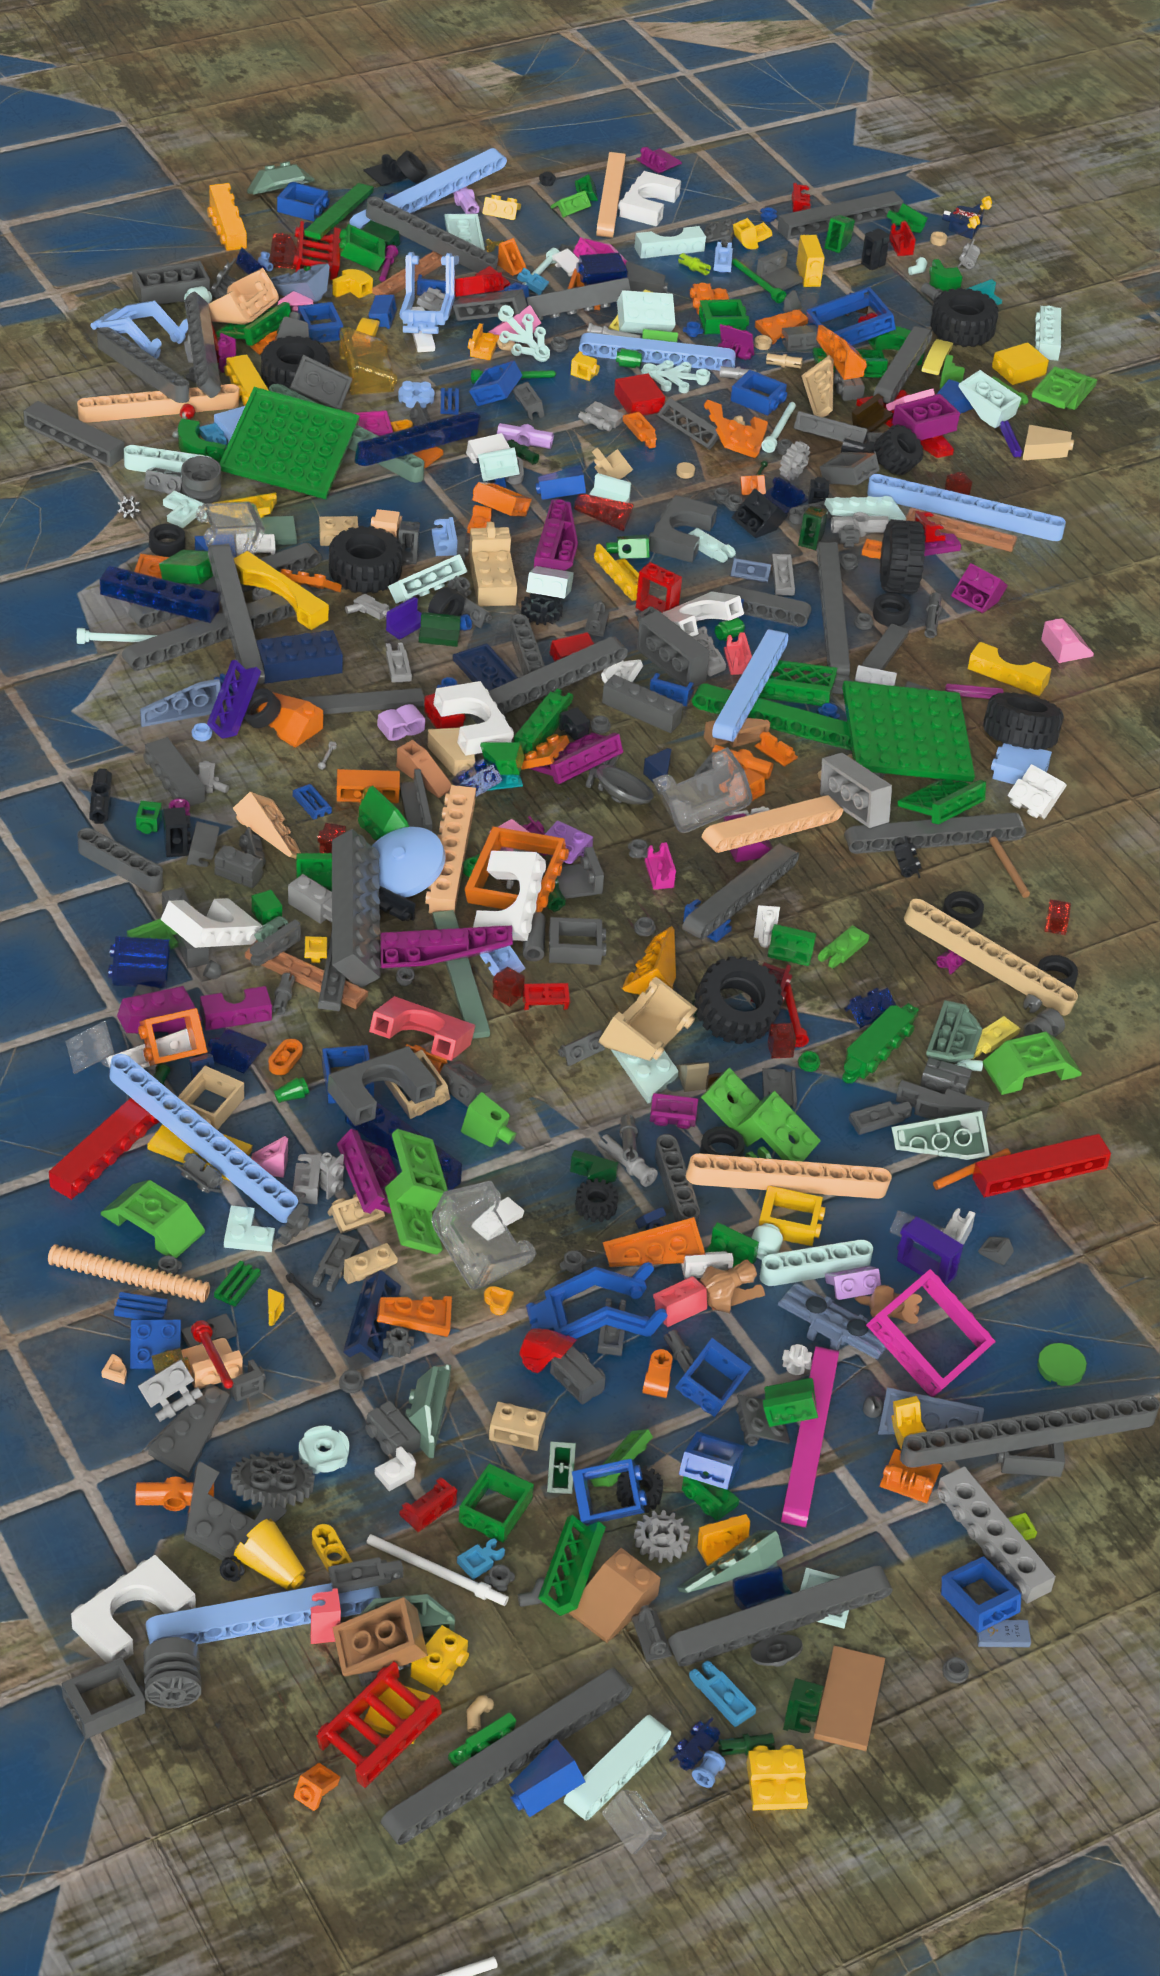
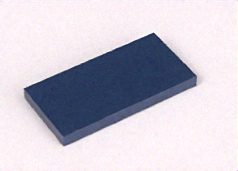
M487 643L453 654V661L472 682L481 681L488 691L518 678Z

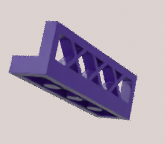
M237 660L231 661L207 725L220 738L237 736L261 674L257 667L245 669ZM235 669L240 673L238 680H236ZM230 684L232 685L233 689L232 696H230L228 688ZM223 700H225V702H226V706H227L226 712H224V709H223V705H222ZM217 716L220 719V727L215 723Z

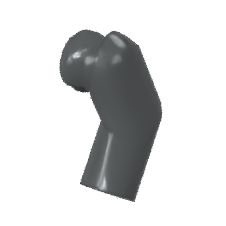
M538 1578L531 1592L518 1594L520 1607L543 1603L538 1599L545 1578Z

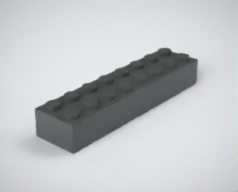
M351 829L332 840V965L354 985L362 988L380 978L379 852L375 847L368 844L362 835Z

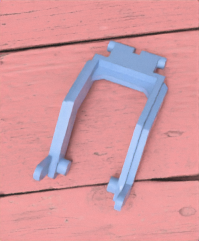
M409 252L406 255V295L399 313L403 324H408L403 326V333H419V331H422L425 334H438L439 327L437 325H445L455 299V265L459 264V256H452V253H447L446 256L441 258V264L446 265V294L441 310L419 311L411 310L415 300V265L419 264V256H415L414 252Z
M154 300L126 305L121 309L115 308L91 323V328L95 330L97 328L109 327L119 334L128 333L142 350L158 359L162 345L161 341L156 338L151 342L132 319L153 316L168 332L170 339L178 344L182 343L186 338L185 334L188 332V323L186 318L178 327Z

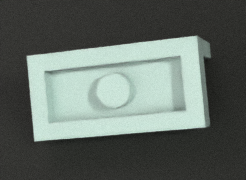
M597 473L595 475L594 488L589 494L588 501L623 511L630 501L631 483Z

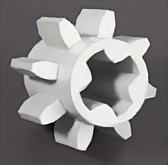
M792 1345L790 1351L784 1350L783 1367H786L787 1371L793 1375L804 1374L805 1369L811 1370L812 1352H808V1349L803 1345Z

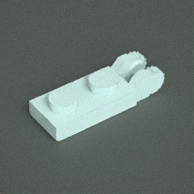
M699 528L688 533L700 537L699 551L712 559L714 558L724 563L728 557L732 558L736 554L734 548L729 544H723Z

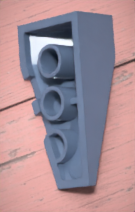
M328 263L311 266V270L304 271V269H300L292 275L286 273L272 277L270 280L279 295L287 296L295 291L312 299L313 302H317L327 291L330 266Z
M214 679L196 683L141 708V727L210 715L220 691V680Z

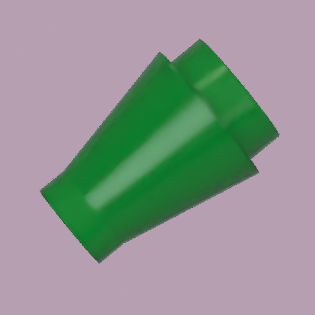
M295 1077L274 1090L278 1103L305 1098V1095L309 1094L308 1086L303 1077Z

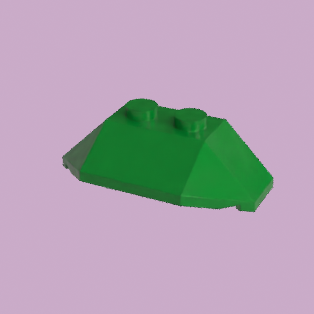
M374 786L364 788L359 805L358 823L374 840L377 841L394 830L409 827L400 811Z

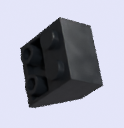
M754 488L731 518L753 537L758 538L776 531L788 515Z

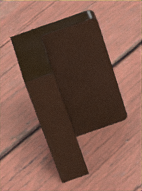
M876 394L852 411L853 425L868 429L869 432H873L893 418V413L884 408L883 396L880 394Z

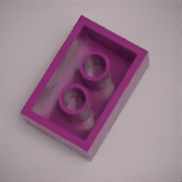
M936 394L895 405L892 424L894 426L903 425L907 429L909 428L921 441L957 431L960 412L941 394Z

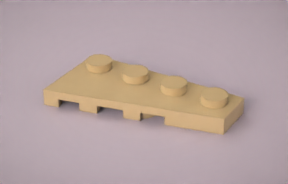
M830 355L801 375L813 414L819 417H826L833 411L834 359Z

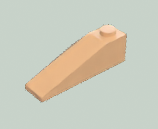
M249 792L233 807L237 814L236 818L242 825L250 827L251 830L287 856L296 859V854L301 853L296 841L289 836L291 833L289 827L282 823L285 820L283 814L272 799Z

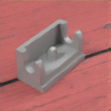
M317 1153V1155L301 1154L298 1156L299 1161L309 1162L306 1164L296 1163L292 1193L297 1197L298 1203H318L320 1171L322 1170L320 1169V1157L322 1156L320 1153Z

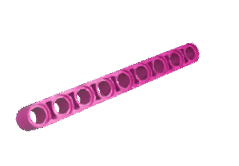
M815 1346L809 1378H812L814 1382L818 1418L800 1422L781 1523L805 1528L807 1525L839 1351Z

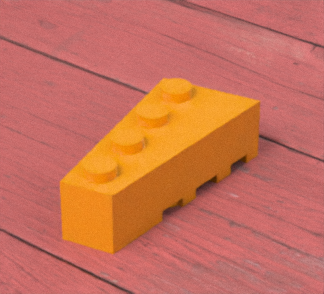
M230 184L209 185L210 207H207L208 217H211L212 225L216 227V234L220 236L221 244H224L226 251L246 249L247 233L242 219L239 217L238 207L235 206L233 193L230 194Z

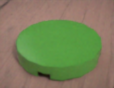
M1054 1343L1044 1347L1039 1354L1037 1363L1040 1374L1047 1381L1051 1382L1052 1380L1060 1386H1070L1080 1382L1085 1374L1087 1365L1084 1355L1077 1348L1064 1343Z

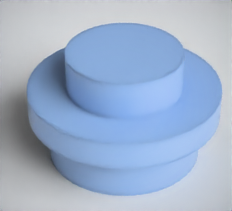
M198 723L192 729V737L198 741L209 740L212 737V730L206 723Z

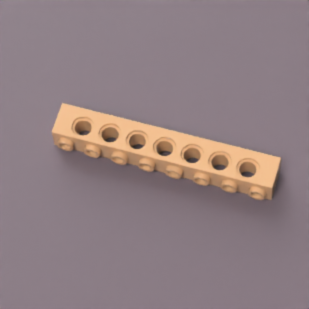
M451 785L450 793L445 795V805L447 807H443L442 819L445 820L440 821L439 833H442V835L438 834V838L444 847L446 858L441 874L428 887L431 892L427 891L425 904H429V913L433 914V912L454 910L455 913L475 807L476 788Z

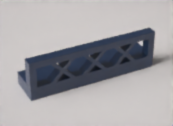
M382 1270L364 1279L343 1353L348 1357L363 1352L374 1362L381 1359L383 1339L386 1338V1331H389L390 1324L378 1322L381 1330L377 1333L374 1320H377L378 1303L381 1297H398L401 1285ZM385 1284L392 1289L390 1296L387 1295L384 1287ZM370 1338H372L375 1350L367 1345Z

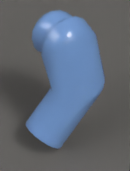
M262 251L261 256L258 258V266L267 271H272L273 264L270 263V253Z

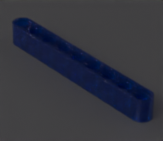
M465 412L360 441L357 443L354 461L358 465L369 466L475 436L478 434L481 416L475 412Z

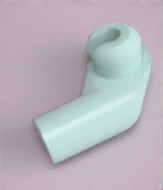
M968 1059L957 1062L955 1065L971 1069L972 1071H982L983 1061Z

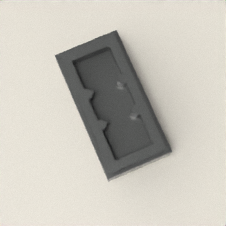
M227 1314L206 1321L213 1332L211 1336L212 1341L220 1338L229 1339L236 1336V1329ZM192 1326L181 1330V1336L188 1348L202 1344V1342H197L191 1333Z

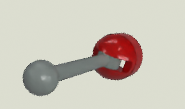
M183 404L180 409V416L183 419L189 420L193 418L196 410L190 404ZM178 427L172 433L173 438H178Z

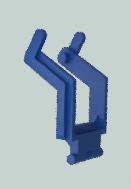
M650 1262L644 1263L632 1277L593 1267L544 1291L546 1300L537 1304L528 1303L526 1305L531 1329H548L578 1339L604 1325H608L642 1336H651L667 1318L668 1315L665 1309H658L649 1318L648 1316H638L605 1306L568 1324L563 1301L594 1285L629 1295L633 1299H638L647 1288L644 1281L654 1271L653 1264Z

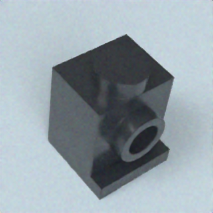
M817 477L815 480L811 479L808 504L825 501L829 495V481L823 477Z
M576 707L560 713L559 729L561 731L565 730L566 734L576 741L589 734L590 720Z

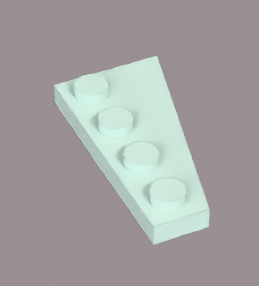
M889 496L826 498L824 504L830 514L834 516H853L856 512H863L868 516H888L889 521L890 519L906 521L903 512L893 498Z

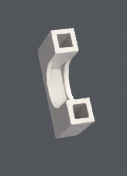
M644 171L641 176L637 177L635 184L631 185L629 192H626L623 200H620L618 205L620 210L619 217L657 227L663 219L664 204L645 198H657L674 203L680 195L681 180Z
M709 592L667 610L662 614L693 637L699 634L696 621L704 619L729 621L743 615L744 612L740 596Z
M481 681L436 688L434 706L441 717L468 713L476 715L485 721L480 724L460 727L457 743L465 756L482 753L481 742L512 741L514 738L513 729L509 727L504 715L501 714L496 702L492 700L488 690L485 689Z
M491 851L487 871L496 879L519 880L520 892L516 901L505 910H477L473 928L512 925L513 940L527 941L532 929L531 923L537 907L538 893L541 891L542 876L546 870V860L537 852Z
M229 898L214 899L207 916L199 913L185 900L168 901L161 918L164 923L195 948L252 945L257 940L254 934L262 927L260 923Z
M156 1555L140 1562L130 1573L120 1576L114 1584L107 1589L100 1590L94 1598L85 1604L79 1605L71 1613L72 1629L106 1663L120 1657L125 1661L133 1655V1639L112 1618L114 1612L121 1605L134 1600H144L156 1605L164 1614L196 1608L195 1593Z

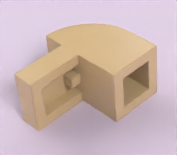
M598 447L592 451L596 457L594 459L596 463L594 468L599 474L622 479L633 470L618 449L606 458Z

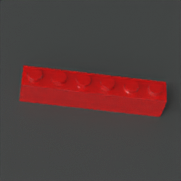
M130 1098L49 1170L50 1187L72 1200L76 1195L82 1193L86 1186L94 1179L99 1178L109 1165H113L121 1154L127 1152L132 1144L139 1138L144 1137L154 1124L156 1125L160 1121Z
M1100 1134L1084 1136L1070 1141L1067 1140L1053 1145H1045L1036 1149L1024 1150L1019 1153L976 1162L972 1178L985 1198L1107 1169L1111 1152Z

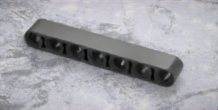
M919 326L913 327L877 384L874 396L876 394L883 396L884 403H891L896 399L928 347L932 338V329Z

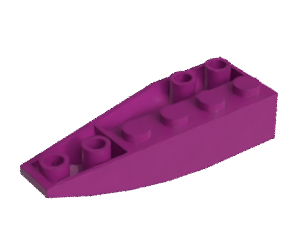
M552 499L535 554L534 568L540 566L565 571L573 565L578 540L571 503L562 499Z
M512 925L381 933V968L426 966L492 952L513 945Z

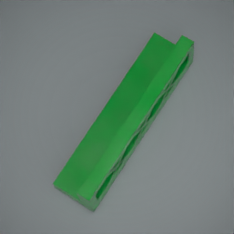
M570 1515L566 1519L538 1596L539 1600L559 1616L578 1608L606 1528L599 1521L586 1526L574 1515ZM572 1527L580 1532L578 1540H574ZM566 1546H569L572 1555L571 1560L568 1561L564 1551ZM559 1566H562L565 1576L563 1581H560L557 1569ZM551 1587L555 1588L557 1594L556 1601L548 1595Z

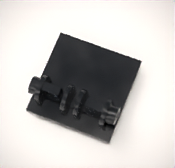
M389 154L382 156V164L363 169L365 173L381 186L407 178L399 169L397 161L392 159Z

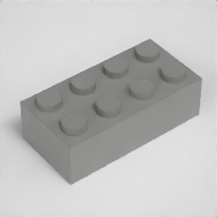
M844 753L822 758L821 796L829 795L843 811L868 828L889 822L892 794L891 784Z

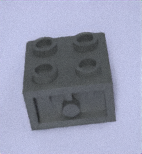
M785 249L758 259L756 274L774 288L785 290L802 283L804 279L786 267L788 251Z
M593 847L584 848V857H581V864L562 866L561 874L557 876L559 889L565 899L602 894L604 873Z

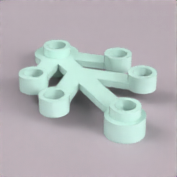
M507 305L502 306L498 312L499 319L503 322L507 321L518 334L502 331L499 336L500 341L507 343L510 340L525 343L531 347H522L520 344H514L511 349L514 356H519L522 353L532 355L540 362L547 361L550 356V350L544 343L545 329L537 327L534 331V336L537 338L536 343L533 340V316L525 314L522 318V323L525 325L524 330L512 317L514 314L513 309Z
M666 360L657 366L651 363L645 364L641 369V374L649 373L652 379L661 384V390L670 391L673 382L679 386V392H689V383L681 379L697 380V383L700 385H706L710 380V372L706 369H699L696 371V374L689 373L691 372V364L689 362H683L681 365L674 367L673 361Z

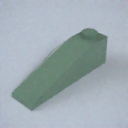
M981 1110L891 1127L896 1150L965 1160L990 1156Z
M776 1530L756 1531L681 1584L677 1589L679 1592L689 1593L761 1571L768 1572L778 1565L777 1561L783 1557L778 1533Z

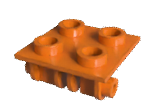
M894 1449L889 1464L884 1469V1476L879 1487L928 1503L942 1465L932 1464L910 1468L900 1461L901 1450Z

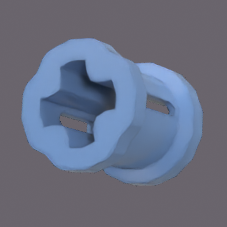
M706 1751L703 1762L692 1772L693 1779L703 1787H712L715 1783V1776L725 1767V1759L715 1751Z

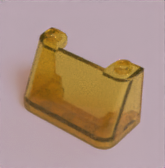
M349 327L340 328L339 355L340 359H346L349 369L348 376L353 378L350 387L351 395L394 392L397 376L396 373L393 374L387 355V344L379 338Z

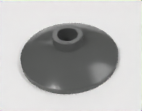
M776 1635L758 1642L751 1650V1658L759 1665L780 1667L797 1657L803 1649V1644L796 1636Z

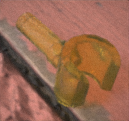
M486 239L485 242L488 246H484L487 252H492L495 250V246L505 241L492 242L491 239Z

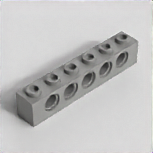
M964 1466L941 1477L937 1489L938 1498L948 1506L954 1518L965 1527L969 1537L978 1543L984 1555L991 1559L998 1571L1021 1593V1598L1025 1603L1028 1604L1051 1592L1056 1576Z

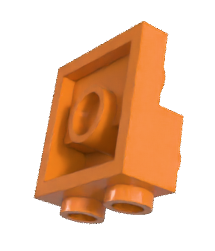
M693 284V288H690V298H693V308H696L697 314H699L700 300L729 299L726 289H711L710 284Z

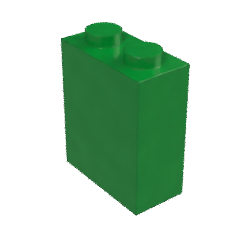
M181 550L159 563L163 582L201 584L213 577L208 551Z

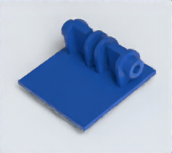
M131 1320L130 1369H164L179 1360L181 1320Z

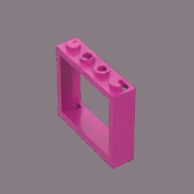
M931 1269L866 1325L930 1397L937 1395L996 1342L990 1333L974 1318V1315L963 1306L957 1296L945 1286L940 1277ZM921 1286L977 1347L974 1352L944 1378L938 1374L888 1318L891 1312Z

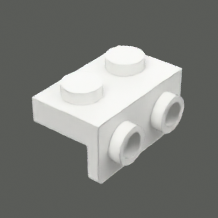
M641 660L621 661L605 668L601 673L602 680L606 683L613 675H617L633 682L642 669L643 664Z

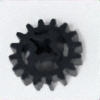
M531 593L530 598L525 596L524 601H521V614L529 618V623L535 621L536 625H539V623L546 625L547 622L554 624V620L559 621V617H562L563 603H560V599H555L554 596L534 595Z

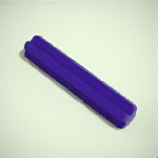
M1001 421L1000 429L1013 457L1020 458L1023 451L1009 421Z

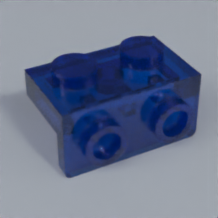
M482 759L473 764L474 767L469 770H462L457 773L456 777L451 780L455 786L476 788L475 797L502 782V777L495 763Z
M879 988L869 991L864 998L859 995L850 999V1004L844 1009L846 1012L851 1010L859 1027L863 1028L872 1024L890 1006L896 1004L888 988L881 991Z
M779 1566L733 1579L734 1602L741 1610L793 1594L783 1582V1573Z

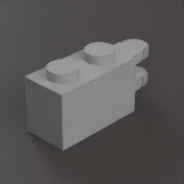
M304 874L288 885L289 905L320 924L326 919L332 922L331 891Z

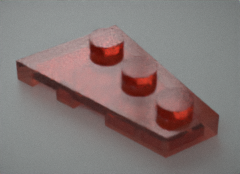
M284 233L273 234L269 262L273 264V268L296 269V266L293 265L294 255L297 253V248L291 235Z
M582 493L578 495L574 509L624 531L632 514L634 504Z

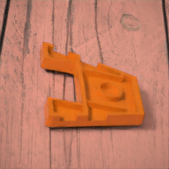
M707 399L704 407L707 410L709 409L711 413L709 417L717 426L716 432L724 448L756 458L760 452L768 421L753 417L750 421L751 426L742 425L735 420L724 418L722 405Z

